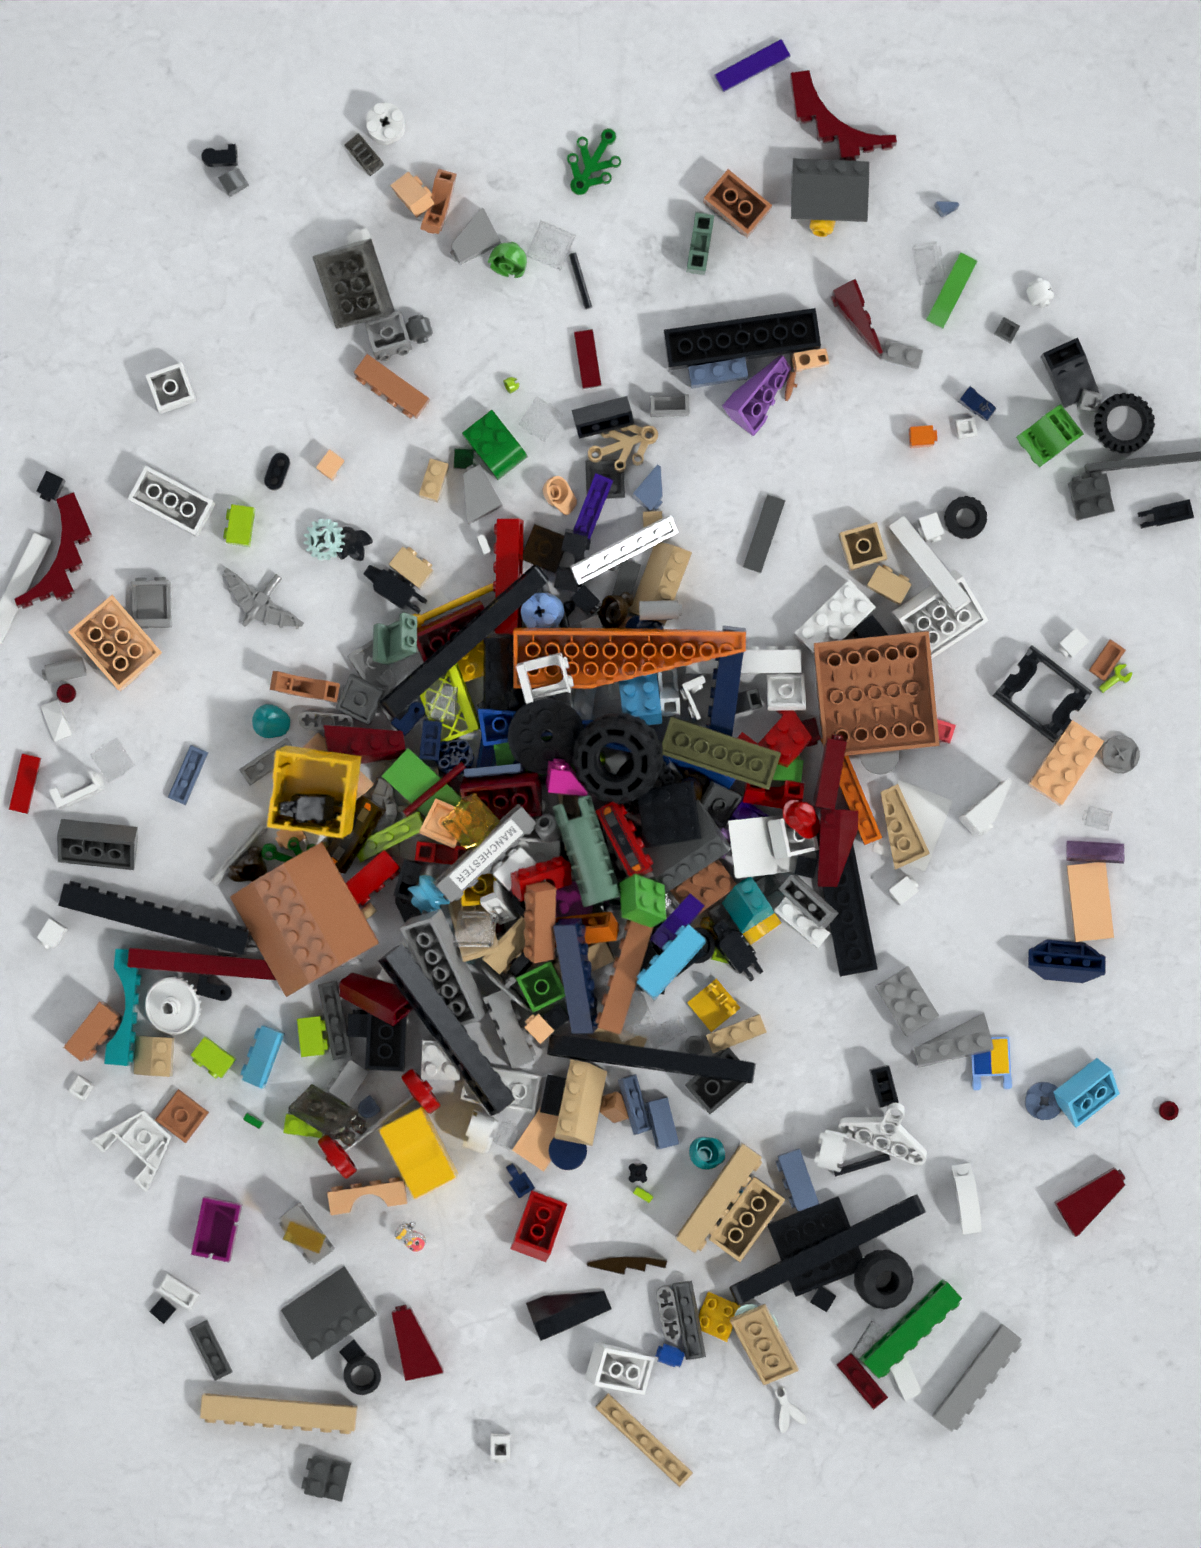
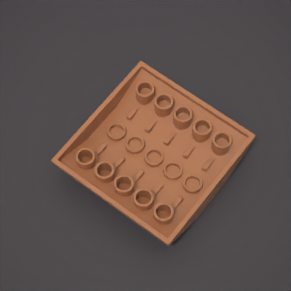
M929 631L814 643L815 676L823 748L826 736L831 737L832 734L842 735L843 739H846L845 756L940 746Z
M323 842L283 863L230 896L286 997L379 944Z

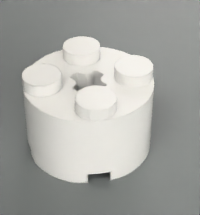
M377 103L369 110L366 117L368 133L378 144L389 145L397 142L404 134L405 122L403 114L398 107L391 103ZM388 121L389 125L383 127L382 122Z
M474 1110L462 1147L482 1154L484 1152L488 1153L493 1140L489 1137L495 1134L499 1123L496 1117Z
M827 1129L825 1133L821 1132L818 1144H822L821 1150L816 1152L814 1163H818L820 1168L841 1172L842 1168H839L838 1165L844 1161L847 1142L844 1141V1138H848L849 1134Z

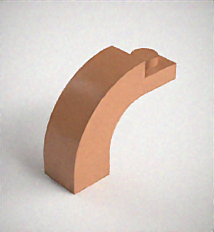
M438 169L432 189L433 195L431 196L434 204L427 209L421 223V230L431 234H439L442 231L455 186L456 173Z
M273 671L270 690L279 693L336 703L340 687L339 683L306 678L279 671Z

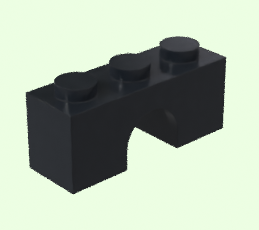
M566 529L562 551L570 552L574 556L575 564L585 559L584 553L585 550L589 551L591 539H588L589 533ZM558 566L554 588L577 592V588H581L582 583H576L570 567Z

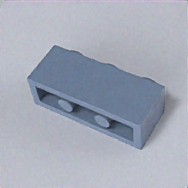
M745 357L688 367L691 389L748 379Z
M800 1149L778 1155V1160L775 1162L778 1171H783L785 1176L782 1182L785 1190H790L792 1197L788 1199L792 1209L796 1207L797 1211H801L819 1204Z

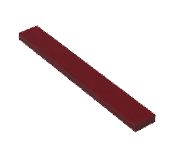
M129 948L127 967L276 980L265 960Z

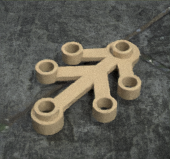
M631 425L619 430L623 432L629 430L637 434L633 437L615 430L610 431L609 434L600 433L603 438L611 437L619 442L603 448L599 446L590 447L588 459L596 463L601 461L603 456L623 449L619 459L614 464L617 472H623L633 445L641 442L637 453L632 457L633 464L639 466L643 463V456L648 445L657 441L658 431L650 425L643 428ZM650 433L652 437L646 438L645 434ZM598 453L599 456L597 458H593L592 454ZM640 457L642 460L640 462H636L634 458ZM622 463L624 467L618 468L616 465Z

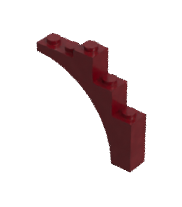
M810 70L790 73L796 122L810 123L812 119H815L818 141L831 143L834 142V139H837L840 160L856 161L860 157V151L870 153L877 148L891 150L893 146H896V135L865 133L848 126L835 117L819 98L812 82Z
M74 492L56 499L62 524L61 543L56 559L50 570L37 585L14 599L18 608H29L33 606L32 602L40 600V602L46 601L51 598L50 595L52 594L55 595L56 600L61 599V602L72 598L71 595L74 594L66 572L74 573L81 569L80 566H83V562L75 544H85L92 537Z

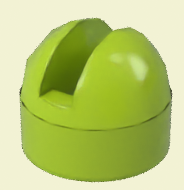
M514 377L503 380L509 394L519 388V383L515 384L517 379Z

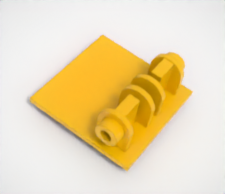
M484 639L457 662L464 682H470V680L483 676Z
M717 978L687 1002L710 1032L714 1031L740 1009V1006Z
M708 1292L698 1315L701 1331L727 1342L733 1329L730 1318L735 1317L737 1309L741 1306Z

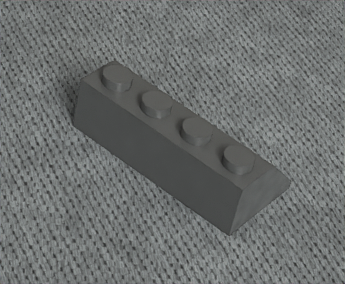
M61 819L57 833L58 862L134 870L138 827Z

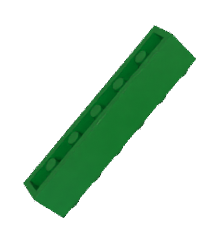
M942 1279L859 1358L860 1361L878 1379L885 1377L894 1364H898L903 1360L905 1353L913 1350L922 1337L928 1336L932 1328L946 1318L945 1315L950 1310H955L962 1300L961 1296L947 1281Z

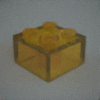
M474 793L463 797L441 824L468 851L479 847L500 820Z

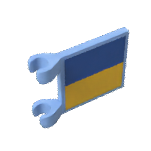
M991 1037L994 1047L993 1051L971 1056L973 1090L981 1089V1076H1003V1088H1012L1009 1037Z

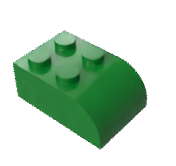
M490 410L462 432V436L497 480L501 479L528 457L493 410Z

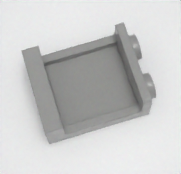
M154 577V581H147V578H135V581H131L132 615L141 629L172 628L171 582L166 580V577Z

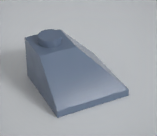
M658 464L633 493V498L649 512L653 509L656 511L663 503L661 501L663 497L661 466Z

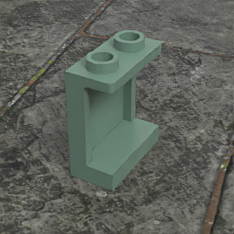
M401 613L400 620L388 626L380 623L373 625V661L390 665L417 653L416 616Z

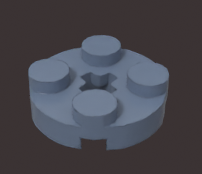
M1038 1082L1032 1085L1027 1090L1025 1097V1107L1028 1113L1039 1120L1055 1118L1061 1112V1108L1057 1104L1054 1091L1058 1087L1048 1082ZM1041 1096L1049 1098L1047 1106L1039 1104Z

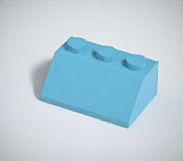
M264 1025L261 1026V1029L257 1028L254 1035L256 1043L254 1047H250L247 1057L250 1058L247 1065L244 1064L240 1075L243 1076V1081L261 1089L265 1088L285 1033Z
M1098 1058L1054 1091L1057 1104L1076 1128L1120 1094L1112 1069Z

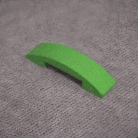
M960 252L926 321L942 329L944 328L977 260Z

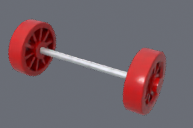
M413 1068L401 1076L411 1095L345 1147L339 1144L330 1133L325 1134L317 1141L326 1155V1161L331 1167L334 1166L345 1179L357 1172V1167L347 1152L404 1107L416 1100L428 1114H431L441 1106L431 1091L433 1089L427 1080L423 1081Z

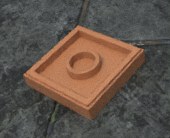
M178 1089L155 1121L184 1143H187L209 1114V1111Z

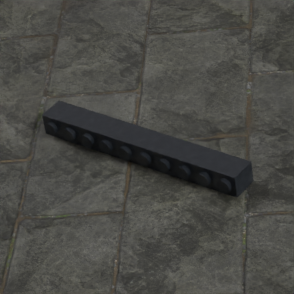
M70 881L69 884L64 883L58 904L60 907L236 954L246 955L251 937V932L247 931V927L236 925V928L230 927L228 922L218 920L217 923L211 922L210 917L199 915V918L192 917L191 912L183 910L180 913L173 912L174 908L162 905V908L155 907L153 902L146 900L143 903L136 902L137 898L125 895V898L117 897L118 893L108 890L107 893L99 892L100 888L88 886V889L83 888L81 883Z
M402 944L394 947L380 958L378 962L491 1116L500 1113L515 1100L512 1096V1091L501 1081V1076L493 1070L488 1058L480 1052L477 1043L469 1037L466 1028L458 1022L455 1013L445 1004L443 996L437 993L432 981L426 978L421 966L410 956V951Z

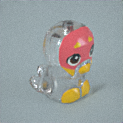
M402 1222L397 1228L394 1238L398 1241H404V1245L413 1252L422 1250L426 1244V1238L422 1233L413 1230L416 1222L409 1224Z

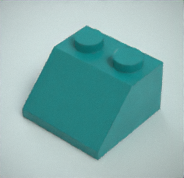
M748 877L735 885L722 902L742 934L774 914L771 905L752 877Z

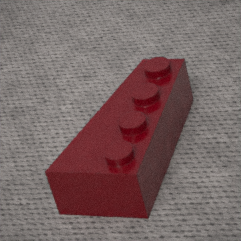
M480 600L417 628V649L423 662L484 609Z
M323 725L326 750L328 752L361 756L360 764L397 759L406 750L403 731Z

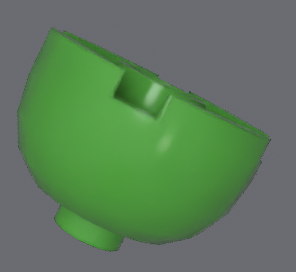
M505 242L498 244L493 249L488 263H491L490 268L497 274L504 277H509V274L515 275L514 278H519L525 272L527 257L526 253L517 243Z

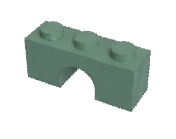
M695 213L687 273L705 275L715 215Z

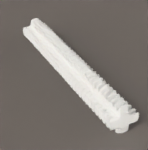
M259 822L258 826L252 829L253 831L249 833L248 837L246 836L240 846L238 845L237 849L232 853L233 855H230L227 858L228 860L224 862L225 864L221 865L220 869L216 871L217 873L211 876L210 882L215 886L220 884L221 880L225 878L224 876L229 873V866H235L240 858L247 853L249 847L266 831L265 829L267 828Z

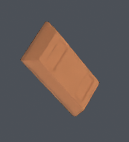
M1110 639L1089 671L1105 681L1126 649Z

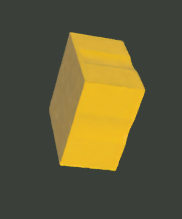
M288 745L276 750L273 770V793L269 804L267 827L290 831H308L317 835L344 838L352 833L361 756ZM294 794H329L335 797L334 800L343 801V807L334 806L333 811L342 812V814L337 818H333V820H326V823H315V820H308V823H298L296 819L290 816L279 814L278 805L279 802L291 800Z
M422 1106L379 1129L414 1199L458 1176L459 1173L431 1118Z

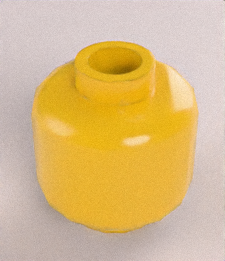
M810 220L809 227L814 235L826 237L833 232L836 221Z

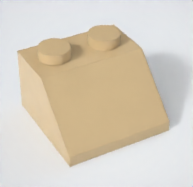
M136 1036L134 1074L171 1077L173 1073L174 1038Z

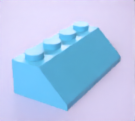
M689 924L686 927L681 926L675 933L677 935L673 942L669 940L662 948L664 952L660 956L656 954L649 962L651 964L647 971L643 969L636 977L639 979L636 983L653 1000L662 993L706 943V939Z

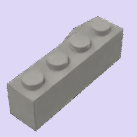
M503 990L484 997L483 1000L487 1004L489 1014L503 1043V1048L512 1069L533 1061V1056L536 1053L532 1044L528 1046L526 1038L529 1037L524 1027L521 1028L519 1020H521L518 1009L514 1010L511 1004L514 1000Z
M984 1013L920 1046L914 1047L918 1068L993 1051L994 1047Z

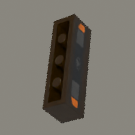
M361 795L356 800L352 833L344 838L333 837L331 844L326 847L340 873L346 874L386 811L385 808L369 797Z

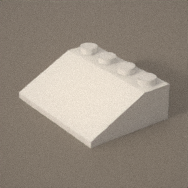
M953 570L950 574L971 599L970 603L956 613L933 584L892 611L893 616L904 633L929 631L931 659L988 622L986 615L963 576L956 570Z
M1010 778L1001 781L958 817L972 835L986 834L994 827L992 823L996 820L1012 783Z

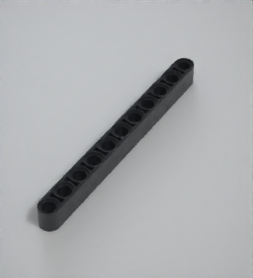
M537 564L530 567L390 691L379 704L392 718L400 714L541 589L549 580L547 575Z
M550 1035L547 1055L743 1083H753L756 1063L559 1035Z
M918 1194L913 1195L730 1286L729 1289L737 1305L743 1304L924 1214L926 1210Z

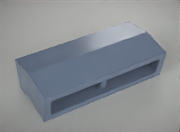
M668 1097L646 1102L645 1106L656 1150L678 1145L679 1141Z

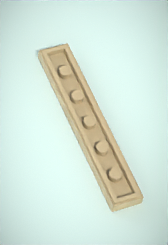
M609 1393L597 1404L595 1408L679 1487L693 1474L684 1463Z

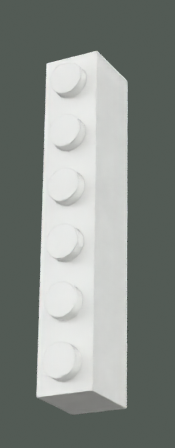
M752 646L747 647V650L743 653L741 674L801 673V650H797V646H785V650H778L777 646H768L766 650H758V647ZM714 658L687 665L686 675H713V668H717L718 661H715Z

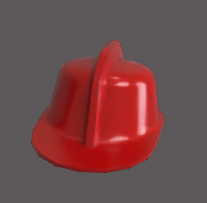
M799 800L788 801L782 811L786 824L806 839L815 837L819 831L820 823L814 808L807 802Z

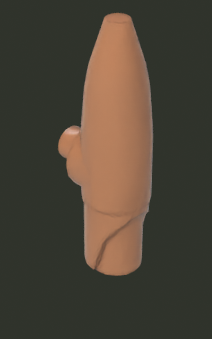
M795 372L789 373L785 388V401H788L791 397L793 388H797L798 384H794Z

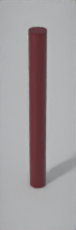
M460 762L405 808L403 813L408 817L463 771L466 766Z

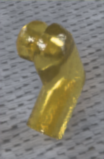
M709 916L703 917L700 921V926L710 932L714 940H716L717 936L712 929L714 925L713 919Z

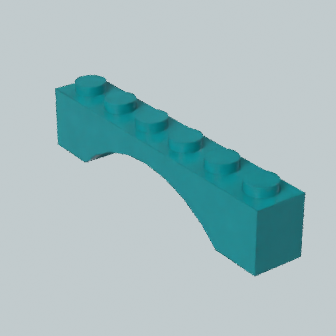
M115 949L114 969L119 975L124 988L125 1011L118 1031L106 1044L104 1064L129 1066L130 1062H133L134 1051H131V1045L135 1043L136 1039L133 1025L137 1024L138 1019L135 1005L139 1004L140 993H137V985H141L142 975L139 974V968L127 967L129 950Z

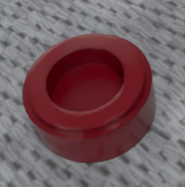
M62 684L57 689V697L63 703H70L76 698V689L70 684Z
M1165 1101L1159 1106L1158 1111L1161 1118L1173 1120L1177 1117L1179 1109L1174 1102Z

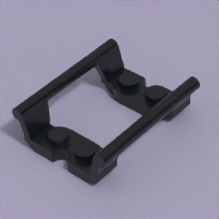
M1031 645L1017 664L1019 672L1015 675L1010 674L993 694V697L1051 742H1054L1072 721L1070 713L1072 711L1079 712L1093 691ZM1039 662H1043L1075 689L1073 693L1068 694L1052 714V721L1046 725L1040 724L1012 702L1013 695L1021 691L1036 673Z

